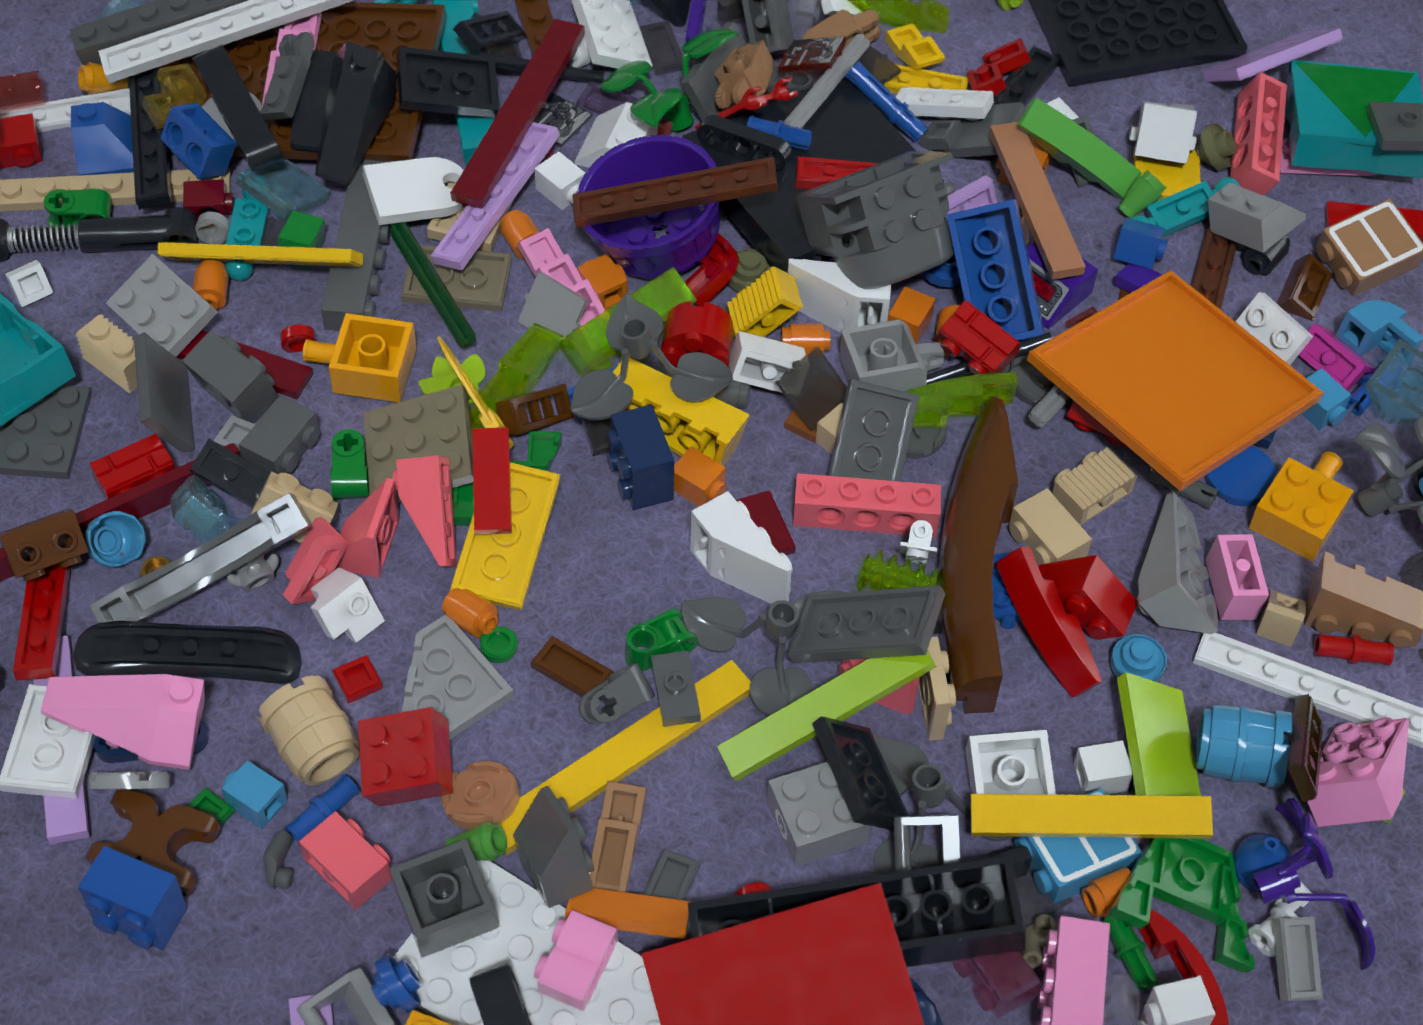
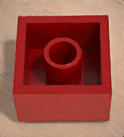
M427 707L358 721L362 796L377 806H388L453 794L449 728L446 717L434 708Z

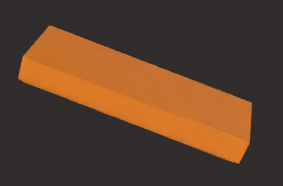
M593 888V890L568 900L565 920H567L573 910L617 928V930L685 939L689 923L688 903L691 901Z

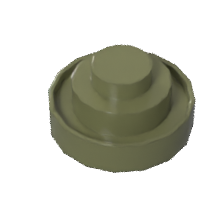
M1212 123L1203 127L1202 136L1199 139V144H1197V153L1202 162H1207L1216 170L1223 171L1231 167L1232 155L1236 154V144L1228 130H1224L1218 123Z
M756 249L737 251L739 255L738 267L728 282V285L735 291L740 292L746 289V286H751V283L760 278L763 272L770 269L771 266L765 257Z

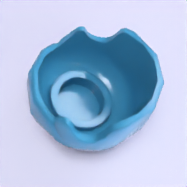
M112 511L98 516L88 524L84 540L89 551L87 554L97 564L113 568L121 567L138 559L146 543V536L143 525L134 515L121 511Z

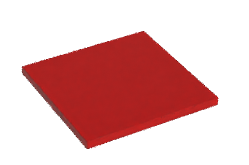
M881 883L641 954L661 1025H924Z

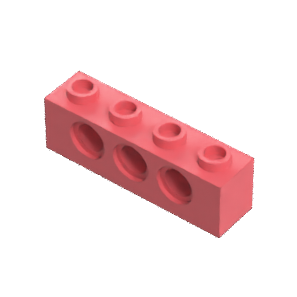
M1262 72L1238 93L1234 132L1236 154L1232 155L1230 177L1236 179L1240 187L1265 195L1280 180L1287 84Z
M797 473L793 526L909 535L914 522L925 520L932 526V537L937 536L941 513V485Z

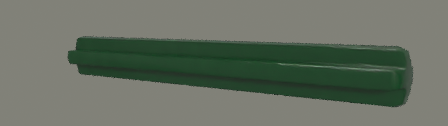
M405 222L391 225V237L458 345L462 348L474 345L476 342L475 332Z

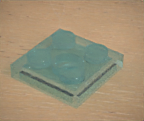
M284 158L252 173L251 169L239 173L236 185L248 192L252 198L259 200L270 208L274 214L283 219H288L293 210L302 213L327 203L331 195V190Z

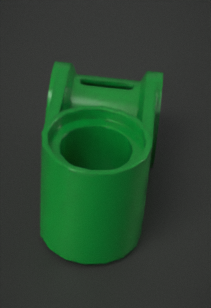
M57 189L49 192L43 200L45 209L50 213L48 217L49 226L53 225V228H55L56 224L61 228L60 215L65 227H68L69 223L74 227L75 223L78 225L79 219L110 218L111 196L102 189ZM60 198L63 200L62 208L60 204Z
M353 429L341 430L335 434L331 443L332 468L330 469L332 498L369 497L368 466L363 436Z
M671 609L665 611L658 617L629 629L626 635L625 661L627 665L637 662L640 669L645 671L652 668L651 656L681 651L691 652L695 649L699 642L698 638L694 633H690L682 622L683 615L680 610ZM637 647H645L647 649L642 650L638 649Z

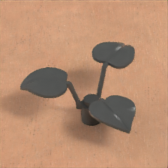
M625 294L614 309L606 329L608 344L614 350L621 352L622 355L620 374L616 377L612 371L605 369L593 370L585 374L574 388L570 410L574 415L590 420L611 418L612 414L623 412L633 398V389L628 384L623 383L627 377L629 358L643 359L651 351H654L668 372L674 374L670 381L671 390L683 401L701 402L713 397L732 382L733 375L723 362L711 355L700 352L684 354L680 357L677 367H674L658 346L657 340L660 338L664 328L661 316L652 308L639 303L630 295Z
M1423 416L1415 420L1414 429L1420 443L1423 445ZM1379 423L1368 425L1358 433L1354 442L1367 449L1386 473L1377 482L1358 493V499L1362 508L1371 517L1389 509L1391 514H1394L1399 510L1417 508L1419 519L1423 524V501L1398 504L1399 499L1403 497V491L1399 483L1423 467V458L1405 470L1403 461L1400 459V447L1389 430Z
M812 592L802 595L793 604L786 600L776 601L769 607L768 614L761 613L759 619L744 630L742 629L746 623L745 613L737 602L729 598L715 596L698 600H683L681 612L684 625L690 633H694L698 638L699 642L697 645L705 650L716 653L730 651L735 645L736 637L745 638L761 625H764L767 636L778 642L777 670L773 668L759 670L751 680L749 691L751 700L756 708L766 716H770L812 692L811 680L803 669L799 667L784 669L783 666L786 641L792 637L794 630L797 629L808 596L848 592Z
M873 734L899 795L902 796L907 789L914 792L915 800L918 803V815H926L927 808L937 807L944 801L945 796L948 795L965 816H971V808H968L953 791L951 783H945L944 773L941 768L934 764H929L927 755L923 750L907 742L891 740ZM971 791V793L969 794V804H970V807H971V799H970V797H971L972 791ZM917 825L914 842L911 840V870L940 866L941 864L940 854L936 848L929 845H921L924 825ZM1015 836L981 837L992 841H1004L1011 839ZM894 837L883 841L875 852L873 864L876 875L895 872Z

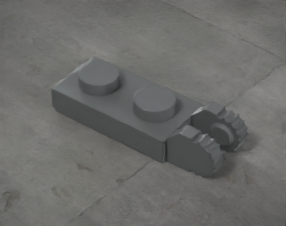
M302 32L298 34V37L293 34H285L281 39L282 42H280L278 47L281 57L278 58L260 112L265 119H285L294 116L311 64L310 58L315 44L311 33Z

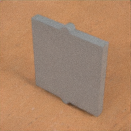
M538 272L530 293L525 295L526 302L517 322L560 349L566 350L576 329L581 327L579 322L589 300L547 274Z

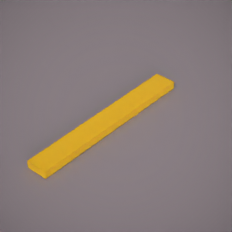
M730 660L695 683L701 722L663 727L658 707L520 797L519 803L512 815L499 824L503 828L507 839L506 856L516 850L513 834L541 788L548 786L557 799L563 797L570 813H572L605 791L608 781L619 782L749 696L751 681Z

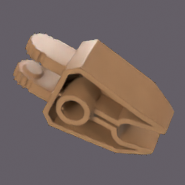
M868 9L865 12L852 16L849 11L840 10L810 28L800 40L843 37L830 62L819 63V61L815 62V60H812L814 62L811 63L810 60L806 61L809 55L812 58L823 53V51L814 49L816 52L808 50L802 60L804 67L808 70L828 69L857 34H864V37L869 39L870 43L879 38L881 30L878 25L880 20L878 12ZM808 42L807 44H805V45H803V46H799V47L808 46V44H809L810 42ZM826 43L821 44L823 47H827ZM799 50L801 51L798 55L799 60L802 57L805 50Z
M763 40L752 46L750 43H747L732 50L714 73L720 84L715 94V102L719 108H728L733 102L735 104L739 103L746 90L761 86L762 90L756 92V97L766 92L774 69L772 56Z

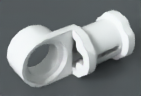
M1300 882L1301 887L1295 889V893H1312L1302 882ZM1285 898L1278 899L1271 909V916L1262 924H1255L1249 928L1248 932L1251 942L1264 955L1274 957L1276 953L1272 919L1297 917L1294 912L1300 906L1304 907L1309 901H1295L1287 904Z

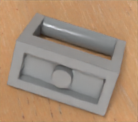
M361 967L347 973L297 1008L305 1025H325L318 1010L343 999L358 1025H395L385 1007L379 1003L372 992L371 984Z

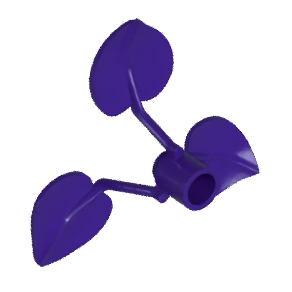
M1294 798L1287 799L1285 803L1278 806L1275 810L1282 814L1299 832L1303 840V848L1280 864L1253 873L1252 879L1256 891L1263 904L1285 898L1287 904L1295 901L1340 902L1361 945L1363 958L1361 970L1367 969L1375 958V943L1371 929L1355 900L1351 901L1345 893H1295V889L1301 887L1296 870L1317 861L1323 876L1326 879H1330L1333 877V868L1328 850L1323 840L1319 837L1314 820L1309 813H1303Z

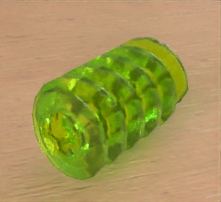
M879 549L874 557H870V553H868L859 576L857 589L858 591H864L869 584H871V591L883 590V588L886 590L936 586L939 581V568H935L927 576L924 563H921L916 571H912L911 559L907 558L900 567L898 566L897 554H893L888 562H885L884 552L882 549Z

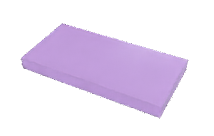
M1341 29L1314 30L1298 33L1203 70V78L1206 82L1241 81L1340 42L1343 39Z

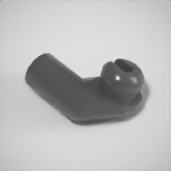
M277 831L263 854L266 882L273 889L280 887L286 890L292 886L294 880V871L291 868H283V859L293 842L292 836L285 831Z

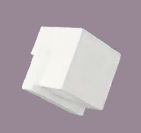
M1143 101L1138 126L1131 125L1129 139L1136 141L1134 155L1187 164L1189 151L1195 149L1197 137L1193 136L1197 111Z

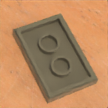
M420 245L458 307L503 311L513 260L512 254L476 251L463 270H457L434 264L431 254L436 247ZM408 264L401 301L433 305Z

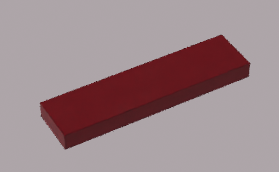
M201 330L176 358L183 360L208 332ZM236 342L241 347L240 352L247 358L250 355L254 356L266 367L267 370L265 372L275 381L272 387L276 393L298 400L313 376L312 367Z

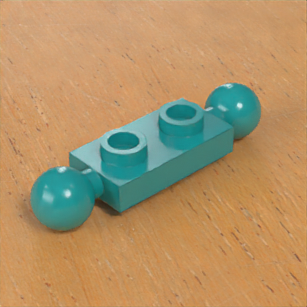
M1224 177L1211 190L1205 180L1146 207L1148 218L1138 215L1131 219L1165 228L1163 237L1209 218L1208 199L1228 183L1238 186L1240 184L1232 177Z
M253 178L243 185L242 195L244 199H235L226 245L263 246L270 212L269 201H266L269 189L263 180ZM245 260L227 261L226 271L231 279L244 281L251 276L253 264L246 263Z

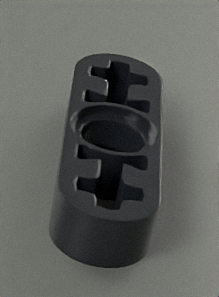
M717 115L705 117L697 129V137L704 146L745 161L773 157L776 170L782 169L791 156V147L784 139ZM737 138L747 140L751 147L742 146Z

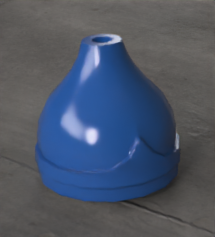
M1270 834L1248 836L1236 846L1232 854L1238 882L1246 889L1256 893L1252 874L1280 864L1291 856L1287 846L1279 838Z

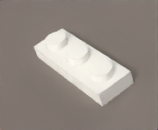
M902 87L896 95V98L902 103L906 102L909 105L908 109L916 117L933 116L938 119L950 117L966 118L971 121L985 119L994 103L993 91Z

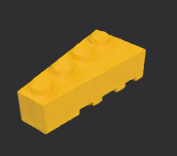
M629 358L627 377L623 383L628 384L633 389V398L624 411L652 404L671 451L682 457L692 446L724 466L737 449L750 414L714 397L701 402L683 401L671 390L670 381L672 377ZM622 361L613 371L616 377L620 374Z

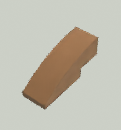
M611 781L607 782L601 818L599 817L591 858L594 871L589 873L593 888L627 892L648 795L646 787Z

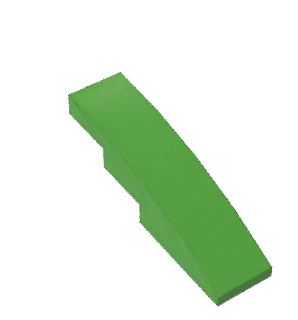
M1032 98L1017 124L1019 128L1060 163H1069L1088 181L1100 183L1120 200L1125 198L1139 174L1142 175V172L1095 135L1038 98Z

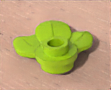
M473 354L465 359L461 365L479 392L478 386L485 379L486 370L481 358L477 354ZM437 356L434 360L432 377L418 382L424 395L463 385L448 360L441 356ZM467 392L468 404L471 406L474 404V401Z

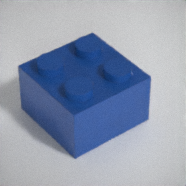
M103 846L78 886L85 902L84 905L88 909L95 927L108 934H114L115 930L128 935V939L133 944L143 949H149L152 945L164 950L188 910L175 875L106 846Z

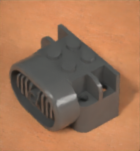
M909 151L795 195L811 249L816 254L834 257V261L842 273L852 283L862 289H876L888 286L948 261L954 255V248L946 218L949 210L947 194L954 191V186L952 182H943L939 165L953 160L952 153Z

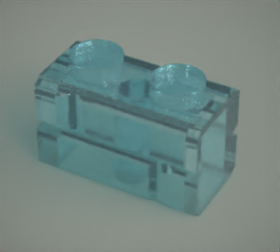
M196 475L189 476L172 494L170 504L173 519L184 529H190V533L202 544L229 529V516L224 499L214 490H208V486Z

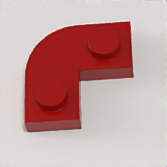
M1022 38L982 56L984 63L975 71H968V79L972 90L993 91L994 97L1000 91L1007 88L1002 74L1008 71H1017L1026 63L1031 62Z
M719 233L709 253L699 262L702 266L679 287L691 301L700 307H703V302H709L715 298L717 293L733 277L738 267L739 255L737 251Z

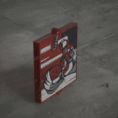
M845 36L793 40L787 52L783 53V59L778 66L779 72L832 68L838 56L842 55V49L846 43Z

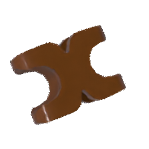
M117 789L110 804L113 805L115 812L121 818L132 822L131 830L124 839L116 843L99 841L92 843L85 855L87 862L92 865L103 846H106L175 875L182 895L185 897L190 896L195 889L197 881L194 880L192 873L187 868L174 862L175 854L183 845L189 842L212 843L217 838L221 825L213 816L184 805L170 806L162 813L151 796L127 789Z

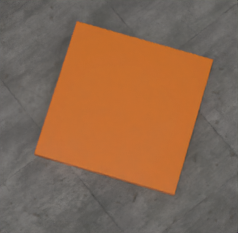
M1171 270L1029 351L1027 358L1029 363L1179 491L1190 486L1320 402L1324 394L1323 391Z

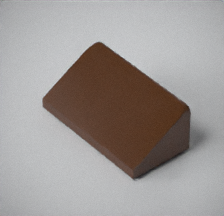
M1309 253L1294 262L1276 304L1286 312L1313 321L1333 273L1312 254Z

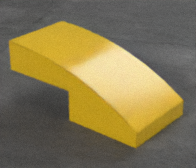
M914 23L886 31L884 40L892 51L910 67L921 69L945 61L944 54L932 37L927 36L923 38Z

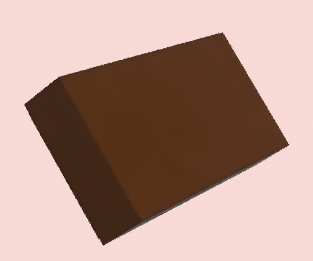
M554 636L550 637L530 662L531 668L580 697L606 681L614 673L611 669Z

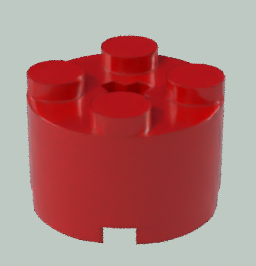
M692 302L680 303L674 306L667 314L661 351L674 367H677L681 356L692 352L711 355L728 366L733 340L732 318L724 309L712 303L703 302V307L692 306Z

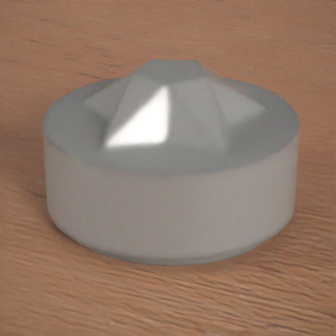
M205 212L198 217L195 226L196 235L207 244H222L227 240L230 222L220 213Z

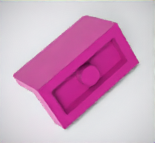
M1316 323L1308 330L1314 337L1299 354L1317 371L1322 368L1347 391L1352 389L1365 372L1372 374L1376 369L1365 358L1338 338L1329 328Z

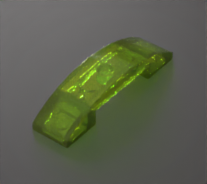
M848 0L862 12L868 9L876 10L879 14V21L895 27L914 23L919 31L946 33L948 30L950 8L933 0H919L917 4L909 0Z

